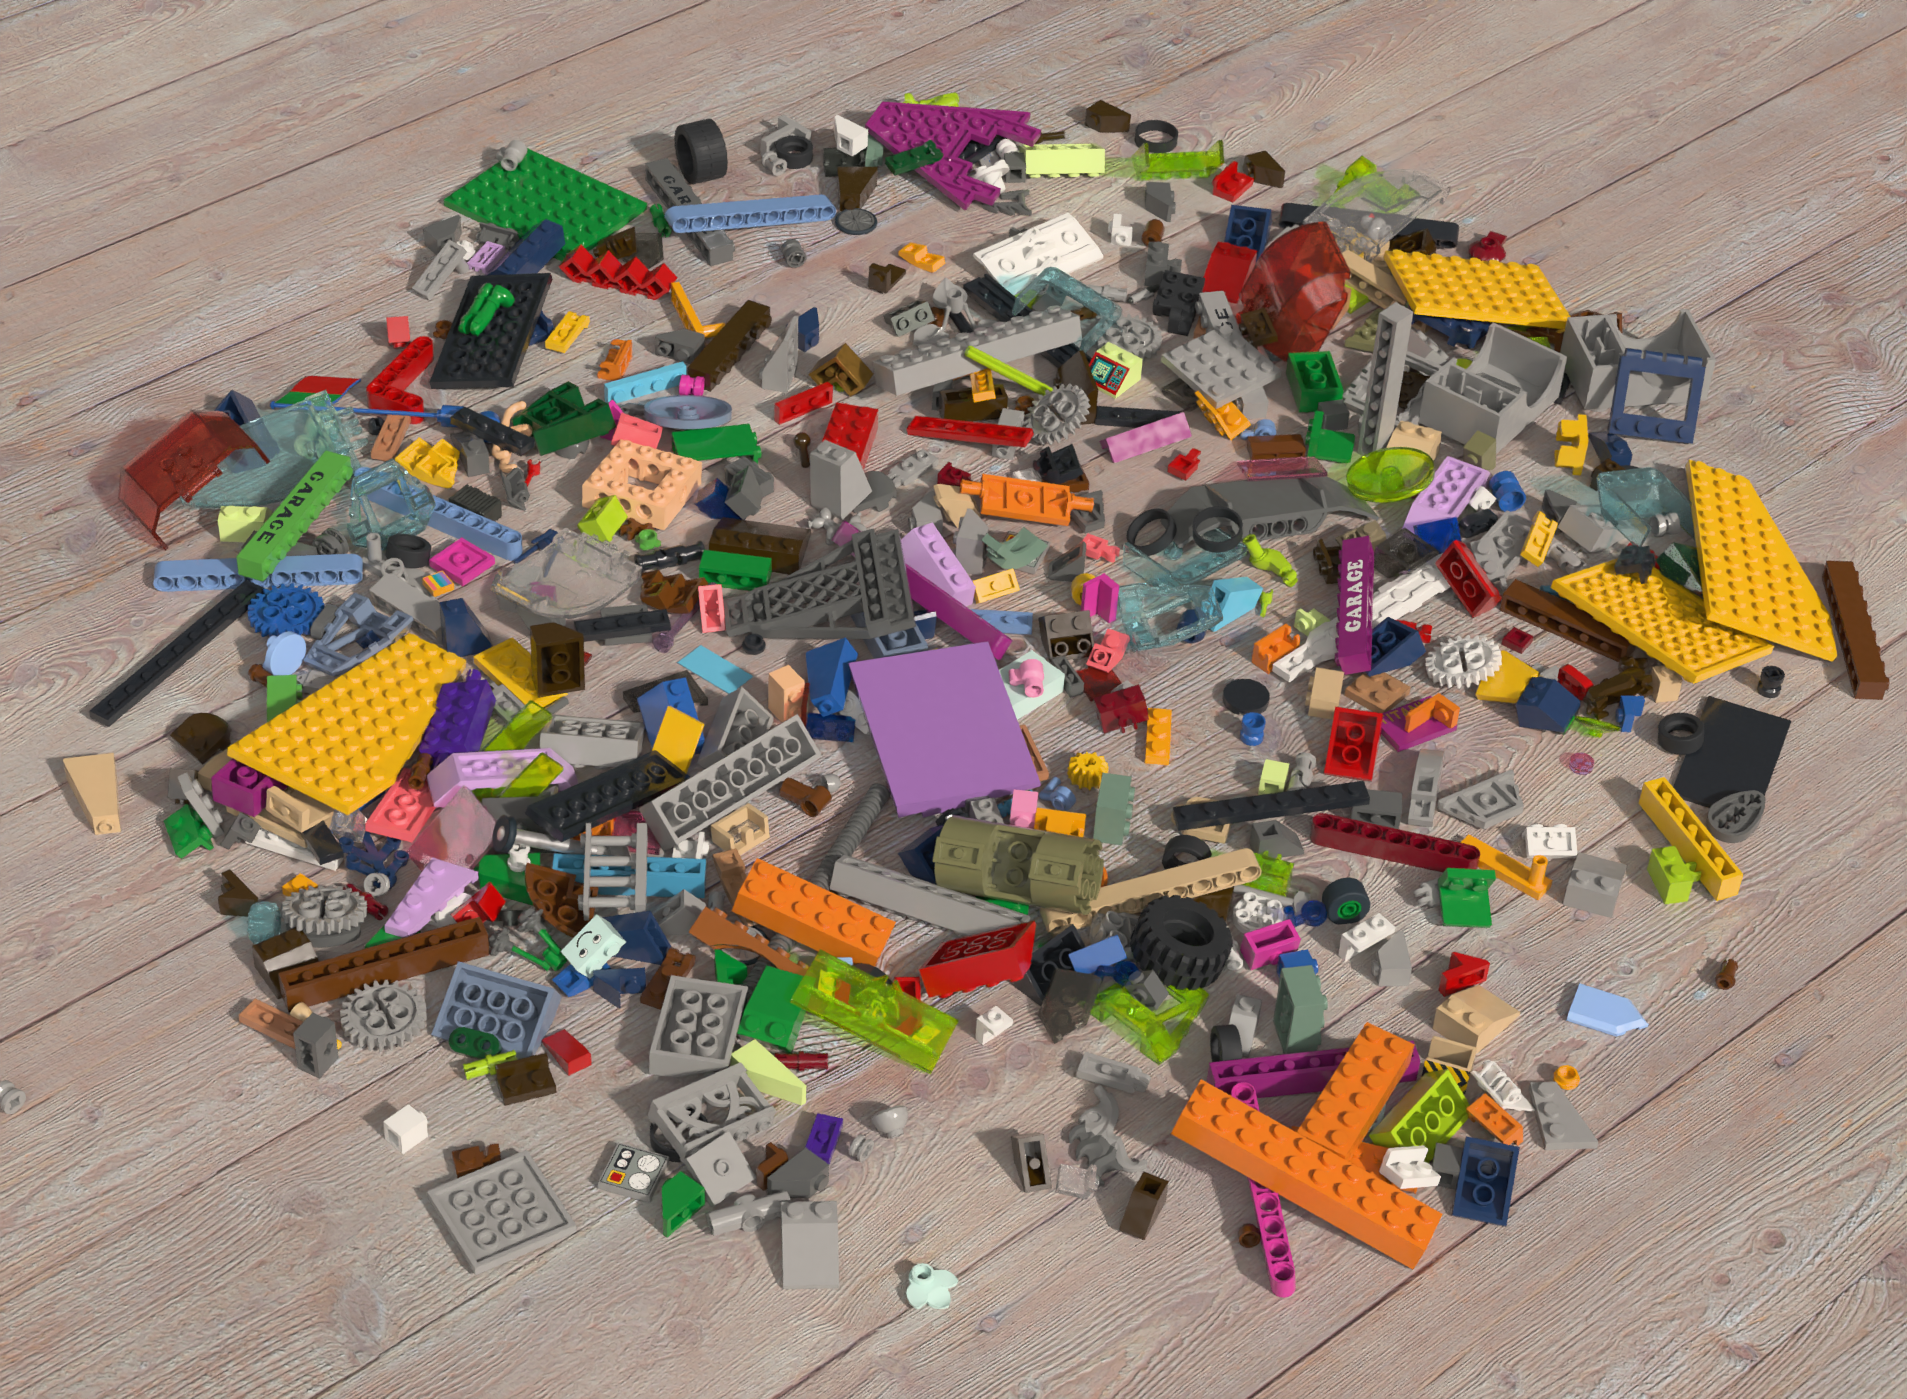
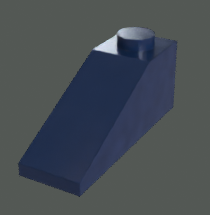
M1607 431L1589 432L1588 437L1601 463L1609 458L1620 466L1631 464L1633 454L1624 439Z

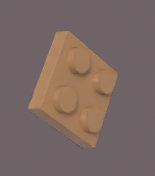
M1387 673L1370 677L1362 674L1345 689L1344 696L1373 712L1385 713L1392 710L1408 696L1411 687Z

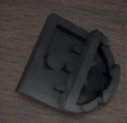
M1073 444L1053 453L1048 446L1040 451L1041 457L1037 461L1033 460V468L1036 474L1051 484H1061L1074 480L1084 474Z

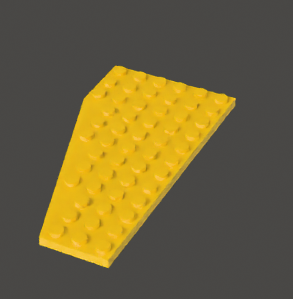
M1689 459L1685 468L1706 619L1833 662L1837 656L1830 614L1751 482L1742 475H1734L1726 472L1724 469L1713 468L1701 461L1696 462Z
M408 633L396 643L379 651L230 745L227 756L349 815L396 782L398 773L406 760H409L421 741L422 734L433 718L437 709L436 701L442 684L457 683L466 668V660L455 653L447 652L436 644L419 638L417 635Z

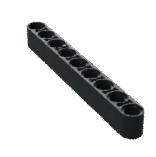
M1284 203L1281 205L1278 223L1282 228L1288 226L1292 228L1297 224L1300 226V229L1304 227L1308 232L1365 238L1368 230L1361 227L1360 221L1363 217L1372 214L1374 220L1382 219L1386 226L1391 228V235L1388 241L1428 228L1436 247L1448 249L1457 247L1460 228L1458 224L1452 222L1296 203Z

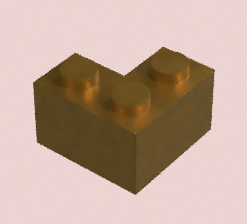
M845 342L818 360L808 375L817 385L825 382L830 384L837 382L851 397L867 385L874 373Z

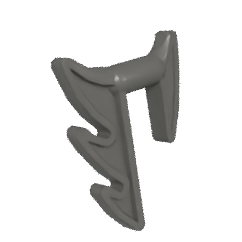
M1030 190L1001 193L1002 200H1017L1018 202H995L993 206L983 203L982 208L993 213L1000 211L1009 215H1015L1016 212L1031 216L1032 211L1027 208L1025 197L1030 195Z

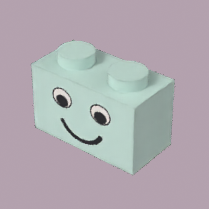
M596 914L561 952L578 972L591 979L593 977V970H601L602 966L619 952L626 941L610 922Z

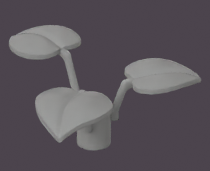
M945 278L938 285L933 295L934 305L940 309H946L942 327L939 328L934 324H926L918 328L914 333L913 343L918 347L921 344L937 343L938 339L949 338V334L944 332L950 312L960 313L964 309L973 329L979 327L988 328L998 321L985 319L981 320L977 326L969 312L968 304L965 303L967 301L966 291Z

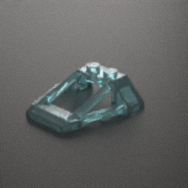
M392 458L352 478L350 495L352 506L349 508L350 523L347 524V531L352 544L367 548L366 536L370 533H378L381 539V550H386L390 536L395 534H411L416 536L424 531L436 503L430 489L426 485L421 484L415 476L410 475L403 466ZM396 481L410 514L381 528L367 495ZM408 484H409V485L412 487V489L417 493L416 495H414V496L412 495V493H411V491H410V489H409ZM360 504L367 518L362 522Z
M1147 583L1119 586L1118 603L1121 620L1126 635L1130 637L1129 643L1133 653L1174 645L1206 631L1223 621V614L1212 586L1183 585V588L1168 587V584H1159V587H1147ZM1179 596L1144 611V597ZM1191 602L1198 619L1195 623L1159 638L1156 629H1150L1148 619Z

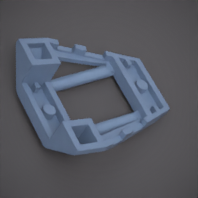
M353 593L334 613L336 616L333 623L326 625L324 628L326 631L325 635L321 640L315 641L303 661L306 665L333 677L344 674L384 648L396 643L410 630L414 619L411 615L399 610L388 617L377 612L369 598ZM348 619L358 627V629L331 642ZM370 630H373L380 639V641H375L369 645L368 649L352 657L336 652L337 649L359 639Z

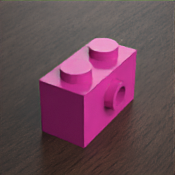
M1288 919L1245 933L1240 952L1250 970L1269 964L1276 965L1278 964L1279 954L1298 951L1301 938L1291 920Z

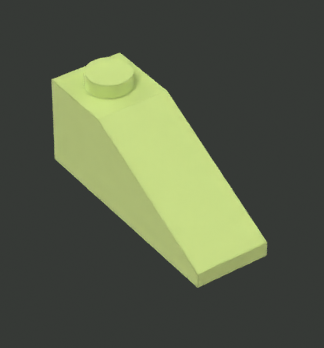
M756 1039L732 1053L730 1067L741 1062L747 1069L746 1074L760 1092L801 1106L806 1103V1085Z

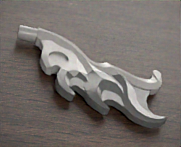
M1099 1085L1094 1089V1093L1100 1099V1103L1086 1110L1079 1117L1078 1122L1080 1124L1075 1126L1069 1133V1143H1072L1074 1139L1080 1140L1076 1149L1077 1162L1082 1156L1087 1157L1089 1160L1087 1166L1088 1179L1097 1186H1104L1105 1182L1101 1177L1105 1173L1116 1170L1138 1172L1146 1169L1148 1162L1145 1159L1140 1162H1133L1128 1158L1121 1137L1113 1133L1119 1118L1117 1101L1112 1093H1108L1102 1085Z

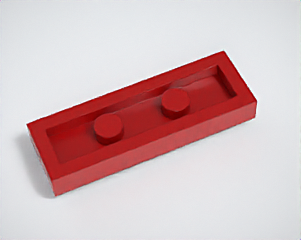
M825 382L774 403V421L780 425L833 402V385Z

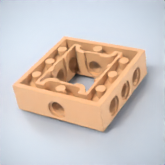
M621 439L582 485V507L590 509L597 499L616 495L628 516L626 520L634 518L643 525L652 523V527L665 530L701 485L702 462ZM628 476L659 485L653 491L641 486L628 484Z

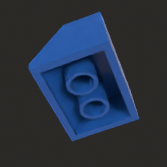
M686 677L662 682L637 698L651 749H653L668 706H672L699 721ZM703 732L700 735L694 755L700 754L704 746Z

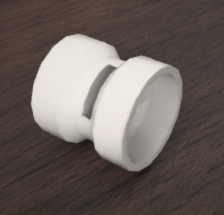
M1004 139L996 146V152L1001 157V160H1004V153H1020L1011 139Z

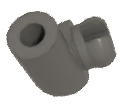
M626 403L619 407L624 414L644 416L645 405Z

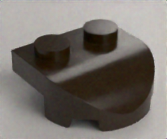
M196 713L189 716L170 736L203 765L219 749L222 751L228 749L231 744L229 738L232 729L224 719L217 715Z

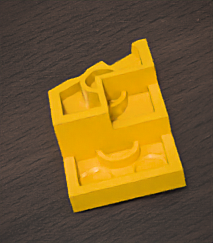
M419 437L394 459L393 465L423 482L439 487L452 488L455 482L454 477L460 451L443 438L432 447Z
M1502 650V665L1499 666V671H1494L1495 676H1487L1488 681L1481 680L1475 695L1478 700L1517 703L1531 678L1539 677L1540 673L1509 652Z

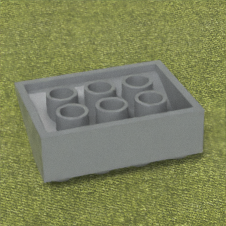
M551 714L540 734V749L551 748L573 767L580 768L585 765H593L596 769L604 770L609 767L620 766L640 757L646 729L644 722Z
M671 975L649 1052V1074L677 1078L728 1068L748 993V986Z

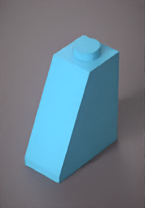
M1248 577L1214 580L1201 610L1209 619V629L1213 632L1217 631L1254 609L1263 588Z

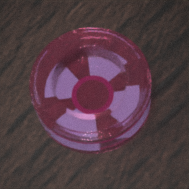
M1575 753L1571 756L1569 768L1572 772L1579 775H1587L1592 772L1594 759L1590 755Z

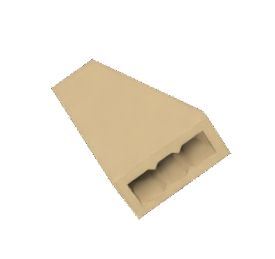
M114 753L63 758L66 779L95 835L121 832Z

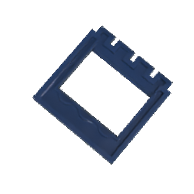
M1626 348L1624 356L1620 355L1607 432L1693 444L1706 367L1702 366L1703 358L1686 356L1685 364H1683L1684 355L1666 353L1664 361H1662V352L1645 350L1643 358H1641L1642 350ZM1630 370L1691 378L1684 421L1623 413Z

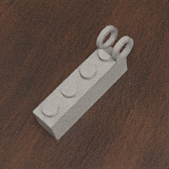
M391 558L386 560L381 566L383 577L369 590L375 604L392 615L397 610L411 615L414 619L411 627L442 645L439 601L434 596L429 597L425 595L418 586L408 584L410 580L409 575L405 571L404 564L400 559ZM391 564L400 565V569L393 570L389 574L385 572L386 568Z

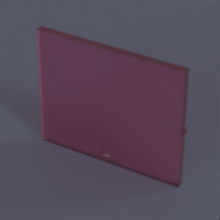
M1315 456L1237 461V466L1248 481L1328 476V472Z
M463 785L406 852L421 871L424 870L432 857L472 870L493 846L492 837L497 821L489 813L487 807L483 806L469 788Z

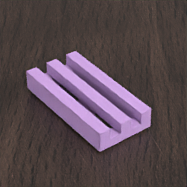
M487 241L467 262L469 269L471 270L475 267V271L479 272L482 270V273L486 274L505 254V246Z

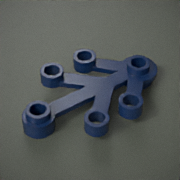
M358 819L352 824L350 835L353 839L362 841L366 851L353 846L354 841L351 838L341 837L338 843L343 853H348L345 867L350 870H356L366 876L372 873L385 874L390 881V888L388 890L390 891L396 885L397 877L395 874L401 867L407 865L409 854L406 851L397 850L400 848V839L388 836L385 845L378 852L372 840L371 832L365 831L367 820ZM394 850H397L394 853L393 862L385 869L383 862ZM361 860L371 864L373 868L362 864ZM373 881V886L380 888L381 883Z

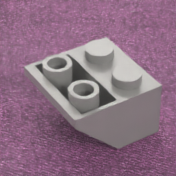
M1412 328L1410 329L1407 351L1441 366L1448 362L1449 356L1442 349L1439 350L1438 345L1431 338L1427 337L1419 329L1416 332Z
M968 508L965 516L960 517L959 531L954 533L953 544H956V548H954L953 553L967 574L981 576L987 561L986 548L988 546L981 540L988 534L989 527L972 509Z

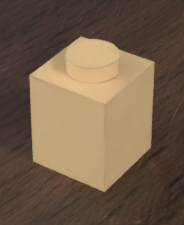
M1665 665L1652 667L1651 675L1653 682L1649 683L1648 686L1653 687L1652 697L1655 703L1678 700L1683 681L1680 674L1669 670Z

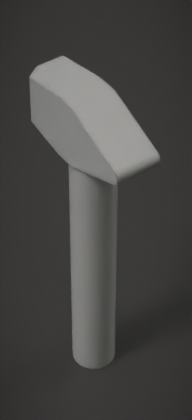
M1245 885L1234 886V893L1244 896L1248 892H1253L1258 896L1280 901L1282 906L1293 910L1294 919H1298L1307 911L1311 899L1310 893L1297 891L1293 899Z

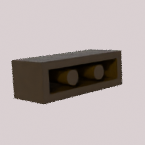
M1003 384L994 385L996 399L974 402L972 387L940 391L939 413L942 419L975 422L998 419L1001 416L1002 409H1007L1008 395Z

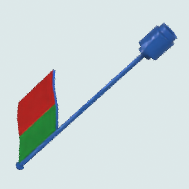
M307 376L299 381L284 397L276 402H270L271 409L276 407L437 418V422H441L442 427L453 428L459 427L451 424V416L464 407L442 405V409H438L437 413L331 407L351 387L361 382V379Z

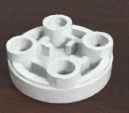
M1248 892L1234 906L1233 923L1240 932L1245 934L1282 922V904L1278 900H1271L1258 896L1253 892Z

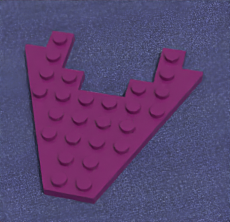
M883 101L865 124L868 133L894 154L922 146L926 141L932 140L936 144V148L942 151L943 158L940 161L914 170L963 210H967L973 200L993 206L1001 193V188L968 176L972 170L973 163L958 157L970 140L989 146L995 136L1000 135L1033 147L1041 136V129L1027 125L1031 115L1030 112Z

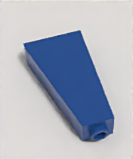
M846 637L806 652L810 701L823 717L843 710L851 682L849 663L856 662L858 653Z

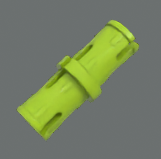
M513 1049L512 1051L491 1056V1054L485 1055V1059L462 1065L466 1080H470L489 1073L491 1076L495 1075V1066L497 1064L518 1059Z

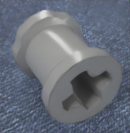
M774 151L766 152L762 157V165L765 168L771 169L772 174L779 176L785 172L787 168L786 161L779 159Z

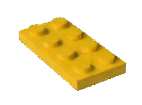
M513 637L473 656L474 664L498 686L503 684L531 713L558 700L562 696L568 695V693L538 698L532 681L531 654Z

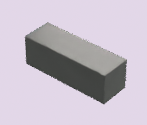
M1061 656L1051 659V664L1065 674L1064 690L1071 698L1083 694L1084 682L1067 658Z

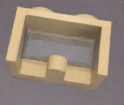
M747 803L711 825L712 842L725 851L736 848L739 854L742 855L770 838L768 816Z

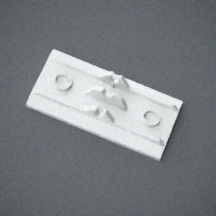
M1069 213L973 253V257L985 267L993 279L1014 296L1027 288L1034 290L1041 287L1055 270L1068 275L1104 257L1099 247Z

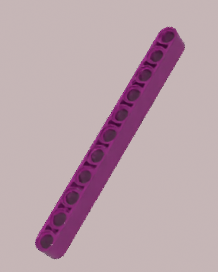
M843 521L831 540L837 545L842 546L852 540V534L861 531L848 522ZM905 563L911 598L925 609L935 611L939 619L972 643L988 641L994 658L1001 660L1013 640Z

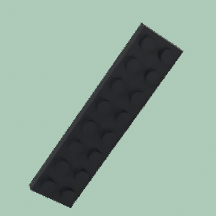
M654 750L527 806L525 814L555 839L563 842L585 832L586 823H591V829L647 804L687 780L690 776L658 751Z

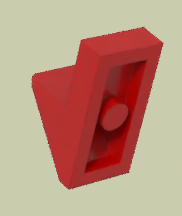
M488 882L450 915L456 923L480 917L483 923L487 919L493 922L506 901L493 884Z
M1452 952L1449 969L1442 973L1438 991L1443 997L1485 982L1490 963L1485 959Z

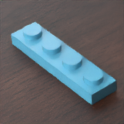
M682 361L605 383V402L608 403L613 399L615 403H620L679 386L682 374L687 375L686 365Z

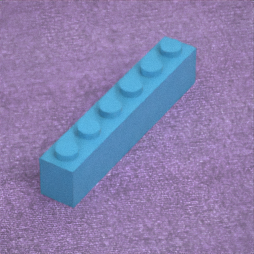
M554 854L552 869L575 874V881L584 884L585 855ZM591 855V856H608V855ZM647 857L646 896L673 897L685 889L697 898H705L706 859ZM591 866V877H631V874H636V869H631V866ZM599 887L597 894L630 896L635 895V889H631V887Z

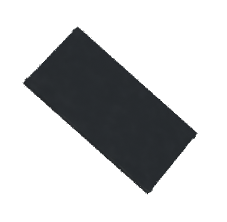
M1708 696L1700 717L1704 725V742L1702 747L1696 752L1685 755L1673 788L1683 800L1708 808L1722 798L1738 792L1755 790L1765 796L1790 728L1791 720Z

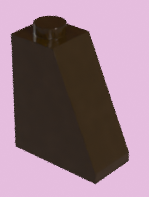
M837 167L840 211L846 209L853 210L854 208L861 209L877 186V167Z

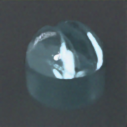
M1172 541L1164 550V556L1172 560L1181 558L1183 554L1182 547L1179 548L1175 541Z

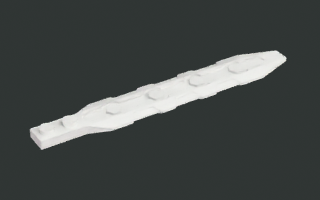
M1442 554L1423 559L1409 568L1408 572L1392 582H1387L1379 587L1377 592L1373 593L1372 629L1386 617L1397 620L1406 613L1413 612L1429 598L1451 587L1435 564ZM1338 617L1310 631L1305 644L1275 662L1272 671L1286 681L1291 682L1320 662L1334 659L1335 653L1338 652L1335 638L1339 637L1336 630V623L1339 622Z

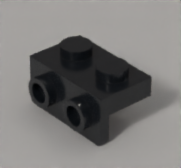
M1630 545L1622 549L1614 566L1616 575L1638 572L1641 584H1646L1649 576L1652 574L1653 567L1656 565L1655 555L1650 552L1649 546L1638 547L1637 545Z

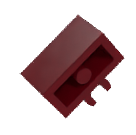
M1139 684L1094 698L1097 718L1103 733L1120 729L1121 733H1125L1124 727L1130 725L1136 730L1138 728L1137 723L1149 720L1146 700Z

